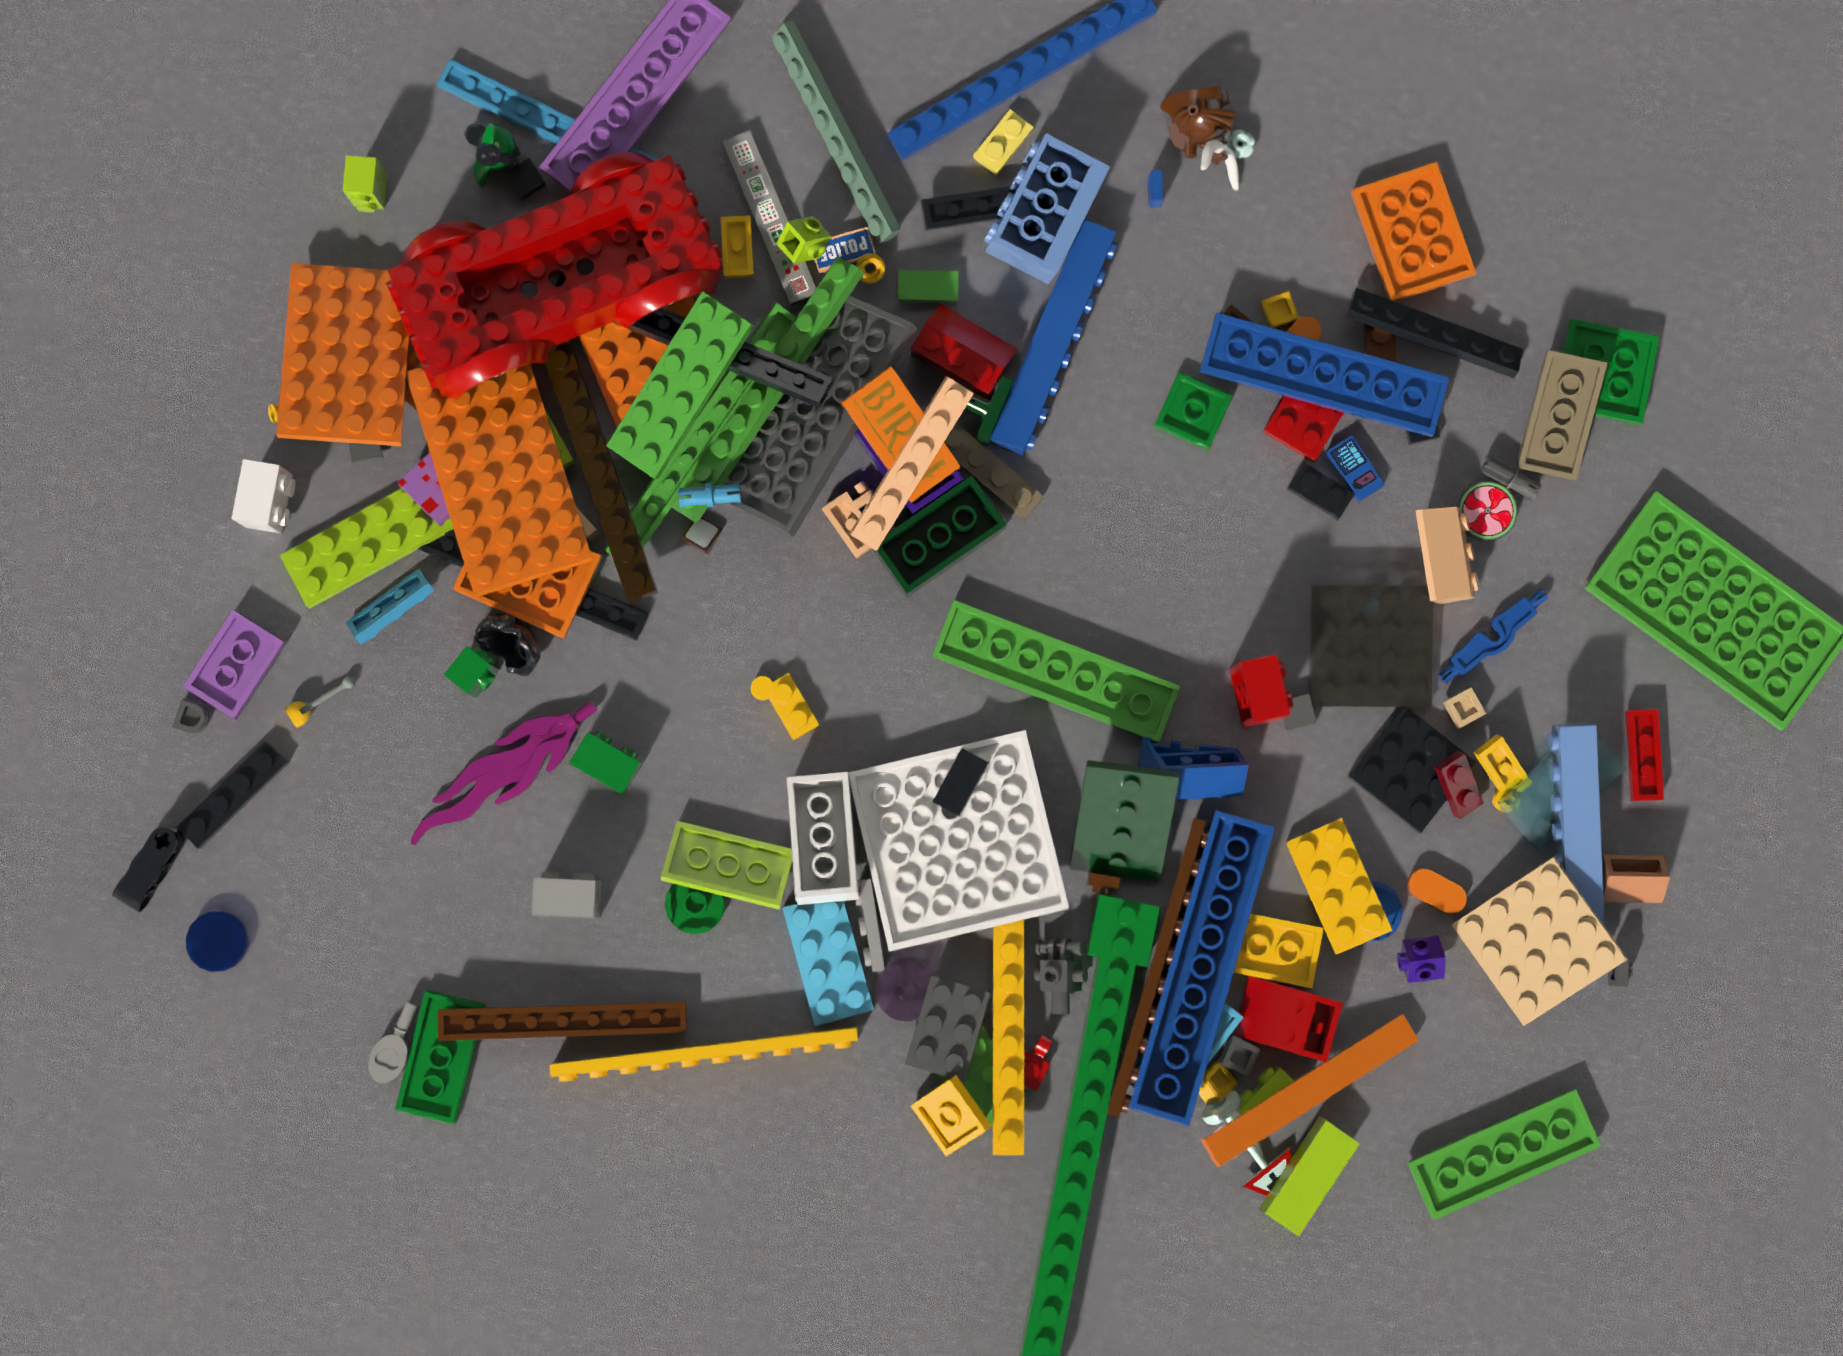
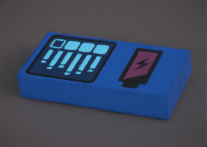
M1352 435L1326 452V455L1350 491L1355 493L1354 497L1358 503L1385 486Z

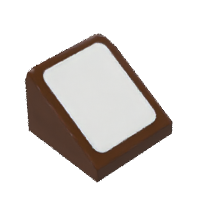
M701 517L698 523L691 521L681 539L709 555L723 528Z

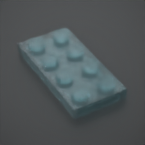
M1597 733L1600 794L1627 768ZM1553 752L1532 770L1524 781L1521 780L1497 802L1536 849H1540L1552 838V825L1556 824L1555 812L1552 811L1550 804L1551 794L1555 793L1554 781H1551L1549 775V765L1553 763Z

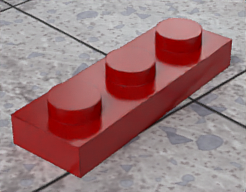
M1659 709L1625 711L1630 802L1664 800Z

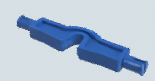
M1540 588L1529 599H1520L1511 608L1491 620L1490 624L1498 635L1497 641H1491L1482 632L1476 633L1460 651L1449 659L1451 664L1437 675L1439 679H1442L1450 672L1442 680L1446 685L1458 673L1460 675L1466 674L1485 657H1492L1504 651L1512 643L1516 631L1537 614L1536 608L1549 598L1547 594H1544L1536 600L1545 591Z

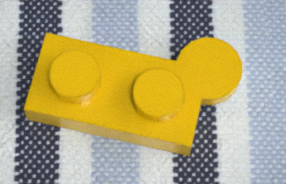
M789 673L774 682L766 676L757 677L752 681L750 689L752 695L758 700H770L793 741L820 726Z
M1496 734L1473 753L1497 788L1492 797L1494 807L1502 812H1508L1516 805V792L1523 791L1532 782L1503 737Z

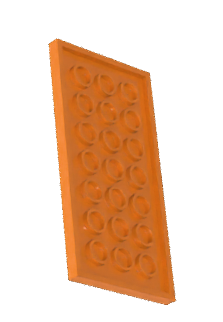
M524 365L509 370L502 375L499 374L497 377H492L464 393L463 398L458 400L447 396L442 397L439 388L432 390L423 367L407 371L406 377L474 596H482L593 561L531 365Z

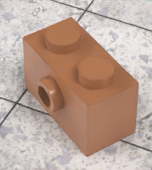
M1603 854L1604 902L1663 903L1670 880L1664 855Z

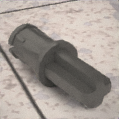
M1488 458L1482 466L1483 474L1500 482L1507 490L1510 488L1531 501L1539 493L1536 489L1539 490L1541 488V483L1519 473L1518 468L1512 469L1494 458Z

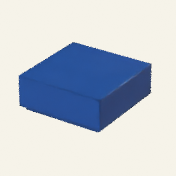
M1154 170L1149 173L1147 178L1148 204L1150 208L1161 207L1163 202L1162 170Z

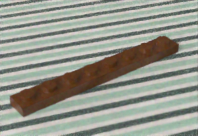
M686 1001L437 1010L438 1041L687 1032Z

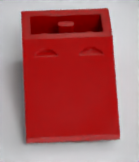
M1249 976L1239 1014L1244 1018L1233 1031V1035L1327 1063L1343 1003Z

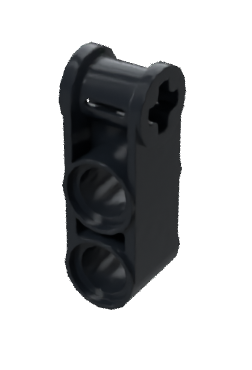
M159 827L155 829L142 849L133 858L128 871L116 885L112 896L138 913L141 912L151 901L156 888L164 880L172 863L185 843L183 833L174 827ZM163 836H169L170 846H165L166 842L162 839Z

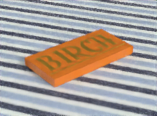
M891 366L840 402L887 470L893 464L923 415V411ZM945 443L942 444L908 499L911 503L961 467Z

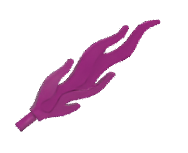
M589 701L573 714L567 713L562 716L539 717L528 720L506 737L495 742L496 746L501 747L513 744L523 737L530 736L528 742L523 746L482 757L468 765L444 794L434 797L432 801L434 803L450 801L469 783L476 782L472 791L458 804L424 819L415 830L411 844L415 845L425 832L432 827L459 822L471 817L491 794L503 786L516 782L514 788L503 793L495 800L496 805L519 796L535 781L546 757L550 753L551 757L546 771L552 772L556 769L567 754L572 738L580 728L579 724L598 711L593 702Z

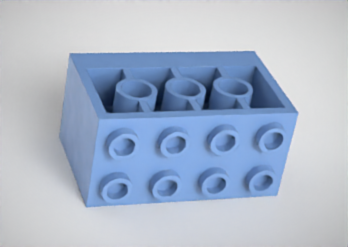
M1045 133L1041 141L1035 139L1023 161L1028 166L1022 165L1010 187L1015 192L1014 194L1009 192L997 213L1002 218L1000 221L995 219L986 234L984 241L988 245L984 252L1049 284L1058 273L1110 166ZM1041 202L1045 209L1040 208L1038 204ZM1025 230L1029 231L1032 236L1027 235Z

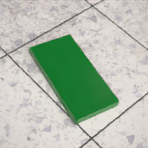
M431 990L424 991L395 1111L456 1124L477 1040L438 1041L437 1010L485 1008L486 1003Z

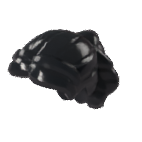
M497 613L492 617L487 616L475 629L474 642L479 644L482 650L486 652L492 650L495 655L502 657L506 662L505 666L508 673L528 676L533 672L541 657L538 640L529 626L521 623L513 615Z

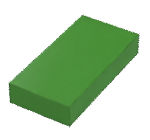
M899 270L898 301L958 303L959 271Z

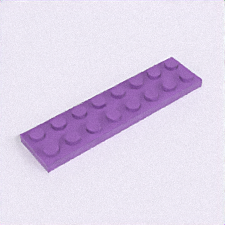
M669 0L542 162L539 170L570 193L574 181L592 163L606 156L630 152L729 25L731 17L708 0Z

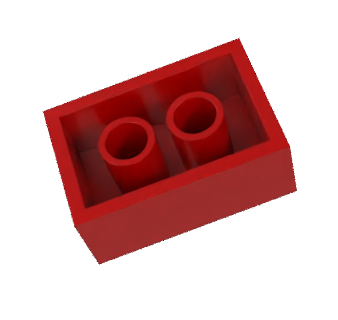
M1277 654L1243 661L1229 670L1242 729L1276 722L1291 715L1290 709L1294 708L1291 692L1289 690L1285 691L1283 679L1287 677L1283 660L1278 661Z

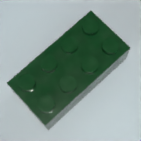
M971 475L887 533L878 550L873 549V551L905 597L908 598L1006 529L1007 524Z

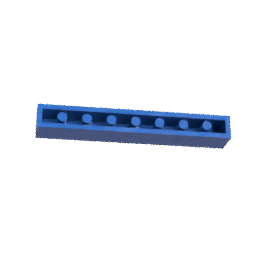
M1084 219L1071 245L1000 414L990 443L1021 456L1024 455L1026 449L1032 451L1038 434L1033 432L1037 422H1044L1050 408L1045 405L1049 394L1055 396L1061 379L1056 377L1060 367L1066 369L1073 353L1068 350L1071 340L1078 341L1084 327V324L1079 323L1083 312L1089 314L1095 297L1091 296L1094 285L1100 287L1107 270L1102 269L1106 258L1112 260L1118 243L1113 241L1116 234L1115 231Z

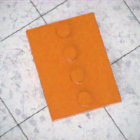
M1437 162L1352 189L1351 195L1389 300L1396 302L1472 277L1476 274Z
M590 551L593 561L478 597L474 596L464 564L453 590L508 615H513L519 620L565 640L602 560V556Z

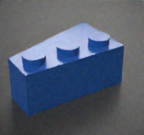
M1142 737L1138 766L1179 771V783L1175 800L1243 796L1249 764L1238 748L1200 744L1199 749L1180 747L1181 741L1171 740L1170 745L1152 743V738Z

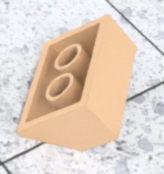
M1459 507L1416 510L1430 601L1444 604L1476 598L1475 591L1479 590L1477 573H1472L1470 561L1474 560V550L1472 543H1467L1465 531L1470 530L1467 513H1462V509Z

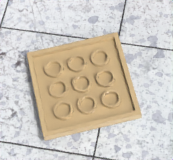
M1555 856L1452 923L1453 928L1523 1026L1627 960L1625 953Z

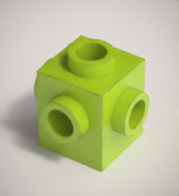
M810 216L787 221L776 244L796 264L819 259L825 253V247L831 235L817 219Z

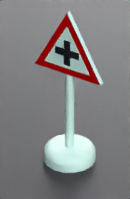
M1230 1091L1220 1102L1208 1105L1203 1110L1201 1116L1209 1125H1216L1225 1120L1230 1122L1234 1119L1232 1115L1239 1108L1241 1099L1236 1091ZM1254 1145L1248 1148V1151L1262 1170L1245 1182L1242 1187L1267 1196L1291 1160L1290 1148L1286 1149L1269 1164H1267Z

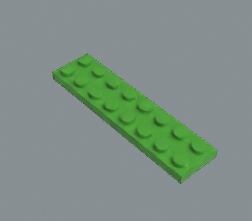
M953 600L932 655L933 658L1124 731L1140 737L1152 738V741L1156 743L1160 742L1180 686L956 600Z

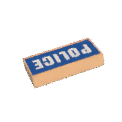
M868 227L830 237L825 247V253L815 260L818 273H823L830 269L837 257L854 264L864 254H876Z

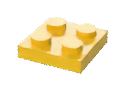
M956 1075L911 1105V1108L945 1156L967 1144L992 1126Z

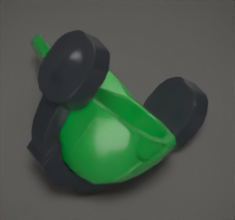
M489 123L487 127L479 124L467 126L464 136L468 143L477 146L473 174L479 187H484L491 171L504 169L509 164L517 165L521 152L515 145L513 136L509 131L495 123Z

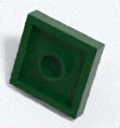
M1004 376L1001 377L993 398L991 397L989 400L974 393L965 407L966 410L983 416L977 440L985 446H988L991 436L1012 388L1013 380Z

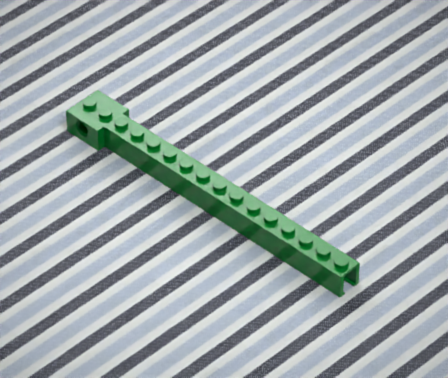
M1100 894L1096 896L1086 955L1095 956L1097 959L1019 1356H1060L1136 965L1144 967L1149 965L1159 906Z

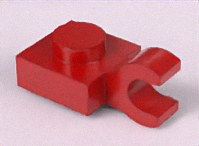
M1040 1034L1032 1052L1024 1049V1085L1035 1091L1038 1090L1051 1064L1043 1058L1052 1043V1039L1043 1034Z

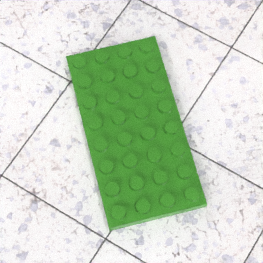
M1657 491L1652 492L1584 587L1589 593L1780 731L1785 730L1843 648V625Z

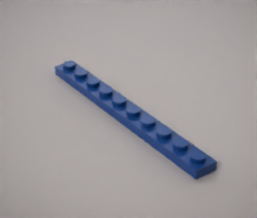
M1115 0L889 131L888 137L901 159L905 160L1155 15L1157 8L1152 0Z

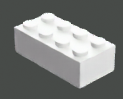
M848 772L787 777L795 898L798 905L858 900V877Z

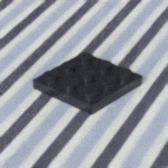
M1403 706L1351 771L1348 778L1416 832L1422 833L1447 801L1434 766L1457 751L1466 755L1471 769L1476 764V761L1412 710Z

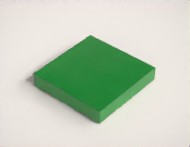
M1178 371L1154 427L1209 451L1233 395Z

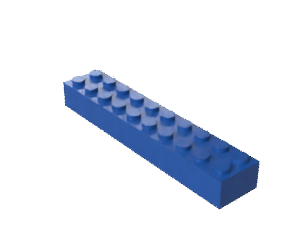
M1215 810L1129 1109L1189 1127L1275 827Z

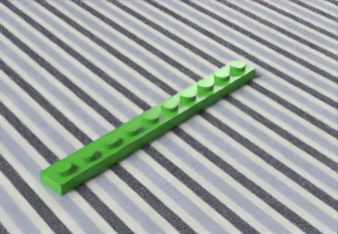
M837 257L774 351V354L803 365L864 275V272L855 265ZM754 381L683 488L703 487L706 483H712L713 486L723 485L784 393ZM677 496L671 507L693 522L698 523L708 508L707 505L680 507L679 499L691 498V496Z
M773 303L747 343L774 353L797 317L778 303ZM729 370L726 371L659 479L652 478L630 510L643 548L672 508L671 505L678 496V488L684 487L753 384V380ZM607 543V545L605 546V548H604L603 550L606 551L607 553H609V554L611 555V552H610V549H609V546H608V543Z

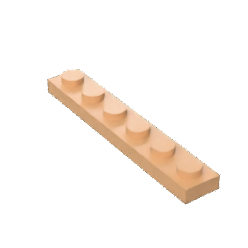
M945 377L849 533L850 535L874 550H878L974 393L949 377Z

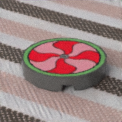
M1491 481L1476 483L1463 492L1457 504V507L1462 509V513H1467L1470 530L1465 531V533L1479 541L1498 540L1509 533L1516 523L1518 514L1516 500L1510 490L1505 489L1500 483Z

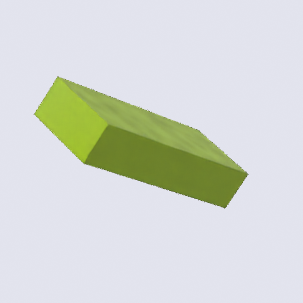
M1319 1116L1266 1196L1259 1210L1297 1236H1300L1360 1143Z

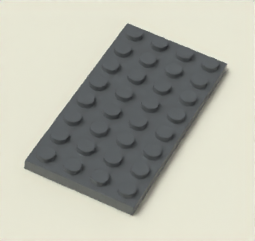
M849 296L803 364L805 367L833 378L834 384L821 408L783 394L723 485L740 483L741 492L728 493V495L740 494L741 503L733 502L727 504L794 537L858 430V427L840 402L889 366L894 369L916 332L917 327L912 322Z

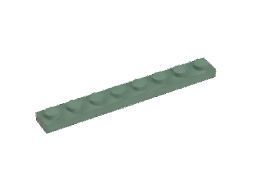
M793 20L784 22L771 37L775 48L780 53L790 77L794 80L801 94L802 101L810 111L815 126L827 144L828 151L834 158L843 180L847 183L857 207L861 210L870 233L874 236L878 245L888 243L901 228Z

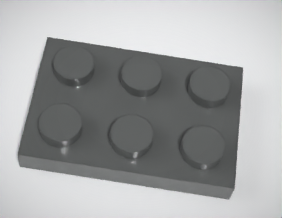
M931 975L905 1065L949 1078L956 1075L960 1081L965 1082L990 992Z

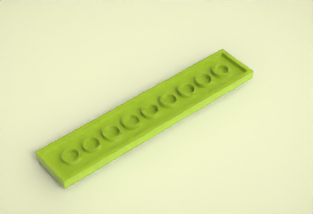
M546 411L562 465L565 469L574 464L575 461ZM401 488L279 556L306 607L311 609L454 529L450 518L440 527Z

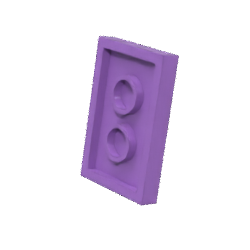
M232 610L183 687L237 720L286 645V642L235 610Z

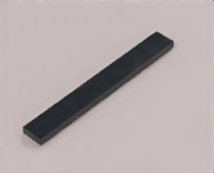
M452 530L431 543L418 548V550L461 568L464 565L455 532ZM588 588L576 614L578 617L635 641H638L649 615L646 611L591 588Z

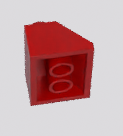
M940 304L927 320L911 346L910 355L971 392L989 399L1018 349Z

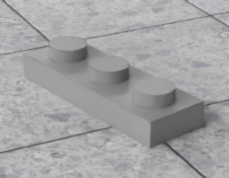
M871 879L859 880V899L855 901L856 906L862 905L864 917L858 918L861 936L867 935L869 947L863 948L865 966H872V972L883 971L885 968Z

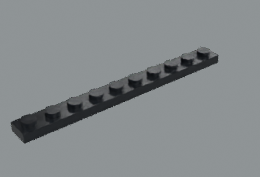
M561 274L555 287L565 283L566 277ZM660 308L639 319L627 329L669 345L686 317ZM747 342L743 343L727 369L818 408H821L834 384L833 378Z

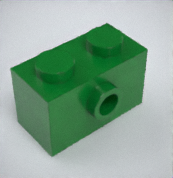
M466 646L443 675L464 692L477 698L483 690H486L493 683L499 669L493 665L497 660L478 646L475 650Z
M598 730L595 735L587 732L568 764L625 795L643 763L637 761L639 754L625 746L622 747L621 751L611 746L610 744L613 739Z

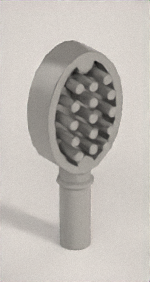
M406 1001L393 1033L381 1038L373 1047L369 1056L368 1070L375 1082L381 1084L389 1083L398 1078L404 1071L409 1055V1045L405 1035L408 1033L407 1030L417 1009L416 1004Z

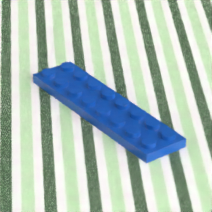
M1217 312L1199 371L1200 373L1432 437L1435 433L1449 377Z

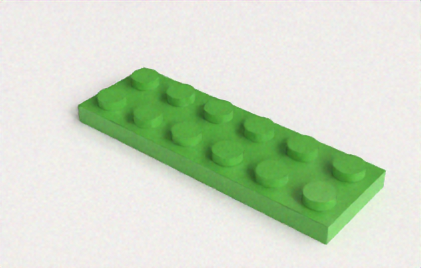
M702 291L606 446L652 478L659 479L755 325Z
M1571 1089L1407 1161V1165L1431 1219L1435 1220L1601 1147V1144L1577 1090Z

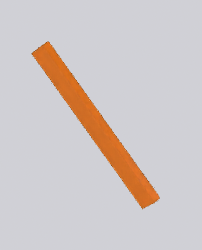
M1404 1014L1398 1015L1328 1059L1327 1063L1323 1062L1210 1133L1201 1141L1215 1165L1220 1167L1410 1047L1419 1039Z

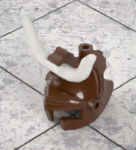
M1211 86L1181 91L1167 97L1160 104V108L1168 113L1172 119L1168 129L1170 133L1169 138L1173 141V146L1185 152V158H1196L1197 147H1201L1203 149L1201 170L1207 169L1211 162L1218 165L1221 161L1225 160L1229 181L1232 187L1238 190V164L1234 153L1226 146L1228 141L1224 138L1225 134L1230 133V126L1234 124L1233 116L1235 111L1221 109L1230 104L1228 91L1225 90L1222 95L1220 86Z

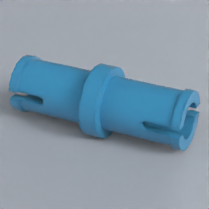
M706 483L703 487L678 488V496H691V498L679 499L680 507L707 505L709 508L714 507V504L741 503L740 494L728 495L730 492H741L740 483L715 486L712 483Z

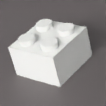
M243 459L231 519L246 528L282 534L283 526L286 527L288 525L290 510L287 509L288 499L293 496L295 491L293 475L280 465Z

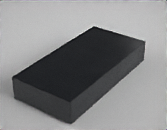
M962 748L932 802L960 817L985 773L989 762Z

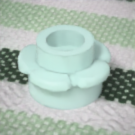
M1235 130L1231 133V136L1226 138L1228 141L1226 146L1232 150L1236 159L1246 158L1252 154L1254 150L1252 146L1255 142L1250 133L1246 134L1243 130ZM1242 142L1243 146L1240 147L1237 143Z

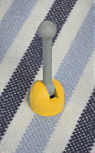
M345 677L341 684L309 704L296 701L284 709L296 728H299L309 720L312 708L341 690L352 688L355 681L352 677Z

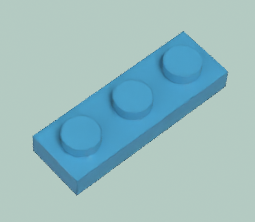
M417 569L348 620L346 624L354 638L362 645L368 639L374 638L379 631L391 622L400 619L414 605L424 601L435 590L424 573Z

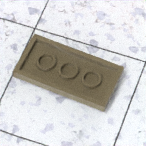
M1546 349L1516 463L1517 468L1577 480L1607 362Z

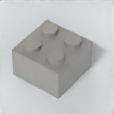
M542 872V878H533L531 915L599 918L601 916L602 881L595 880V874L573 873V879H564V873Z

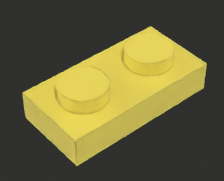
M1010 109L974 153L973 158L997 176L1031 134L1033 126Z

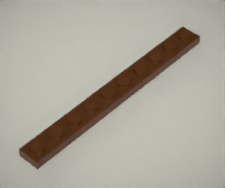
M1194 818L1107 1111L1108 1115L1120 1118L1121 1112L1126 1114L1128 1112L1132 1095H1128L1127 1090L1130 1082L1136 1084L1141 1067L1135 1064L1139 1052L1144 1054L1149 1040V1036L1144 1034L1147 1022L1154 1023L1158 1006L1153 1005L1156 993L1162 994L1167 977L1162 975L1165 964H1171L1175 947L1170 946L1173 934H1180L1184 920L1183 917H1179L1182 905L1188 906L1192 888L1187 886L1190 876L1196 877L1201 862V859L1196 858L1199 846L1205 848L1210 831L1205 829L1206 821Z

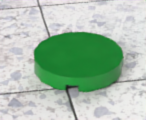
M672 884L666 893L664 906L668 919L676 928L684 933L700 934L710 931L719 924L725 913L726 900L725 896Z

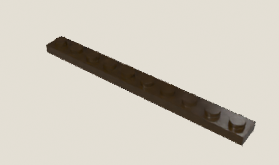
M568 340L549 348L545 364L627 601L633 603L659 592L610 451L606 446L607 443L572 342Z

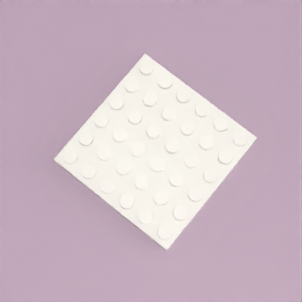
M1026 730L848 773L889 952L1069 909ZM963 748L989 762V765L963 813L958 817L934 804L932 801Z

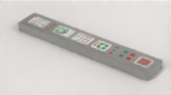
M750 130L722 141L790 306L810 299L816 287L806 263L794 264L776 244L788 220Z

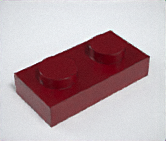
M1457 751L1434 766L1453 816L1462 819L1484 804L1464 753Z

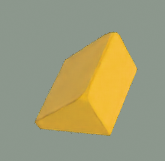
M1219 1059L1206 1068L1199 1095L1207 1105L1220 1102L1238 1084L1228 1069L1218 1063Z

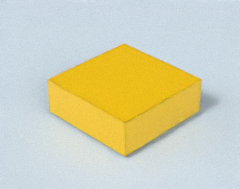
M1289 291L1260 302L1270 328L1276 329L1299 319Z

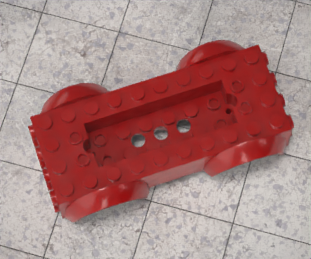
M635 152L613 154L592 163L582 171L574 181L569 196L489 229H485L474 222L450 221L433 226L413 239L404 250L400 265L387 270L391 280L386 282V285L432 390L439 388L442 397L447 396L454 400L461 399L469 389L492 377H497L499 374L502 375L509 370L524 365L546 362L549 348L614 321L625 328H629L644 316L662 307H667V305H671L673 302L701 294L702 291L709 295L716 293L718 283L721 282L720 271L724 270L721 261L723 256L717 242L711 241L709 235L711 231L705 216L699 215L697 210L699 205L693 190L687 189L685 184L686 176L681 164L675 165L671 155L654 161L643 154ZM581 260H590L594 264V269L590 274L581 275L577 272L576 266ZM555 274H562L566 277L565 283L558 287L552 286L549 280ZM534 283L538 287L537 294L532 298L523 297L520 293L522 285Z

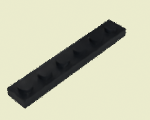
M1355 288L1352 293L1346 315L1347 318L1511 378H1515L1519 372L1523 349L1359 288Z

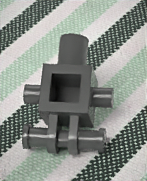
M1052 938L1050 941L1038 940L1035 947L1036 953L1038 955L1048 954V960H1040V969H1035L1034 979L1040 981V991H1052V1014H1070V991H1082V982H1087L1088 980L1087 970H1082V960H1074V954L1079 956L1086 954V942L1084 940L1073 942L1070 938H1063L1062 940Z

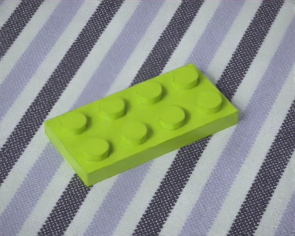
M676 821L662 870L661 881L780 910L793 862L792 849Z

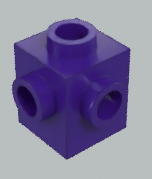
M1439 935L1402 940V952L1397 953V963L1399 970L1405 972L1408 983L1445 978L1446 956Z

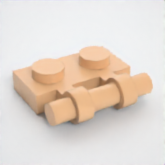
M864 481L854 487L860 495L856 500L853 501L846 491L822 508V511L856 559L872 549L849 534L861 515L860 509L868 504L875 492L874 489L870 490ZM895 524L892 525L889 532L896 528Z

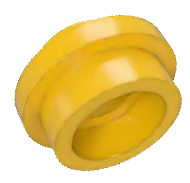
M867 253L862 255L856 262V267L864 272L860 279L861 281L872 284L878 282L884 276L885 263L878 255ZM868 263L874 264V270L871 273L865 272V266Z

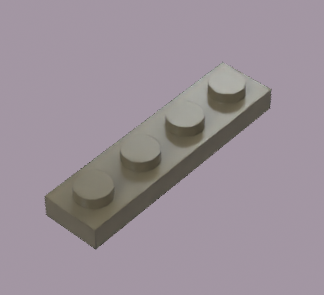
M957 422L955 423L944 443L961 468L969 475H972L976 481L1022 520H1025L1044 496Z

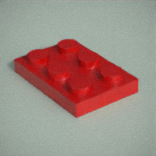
M1284 396L1263 433L1315 462L1344 412Z

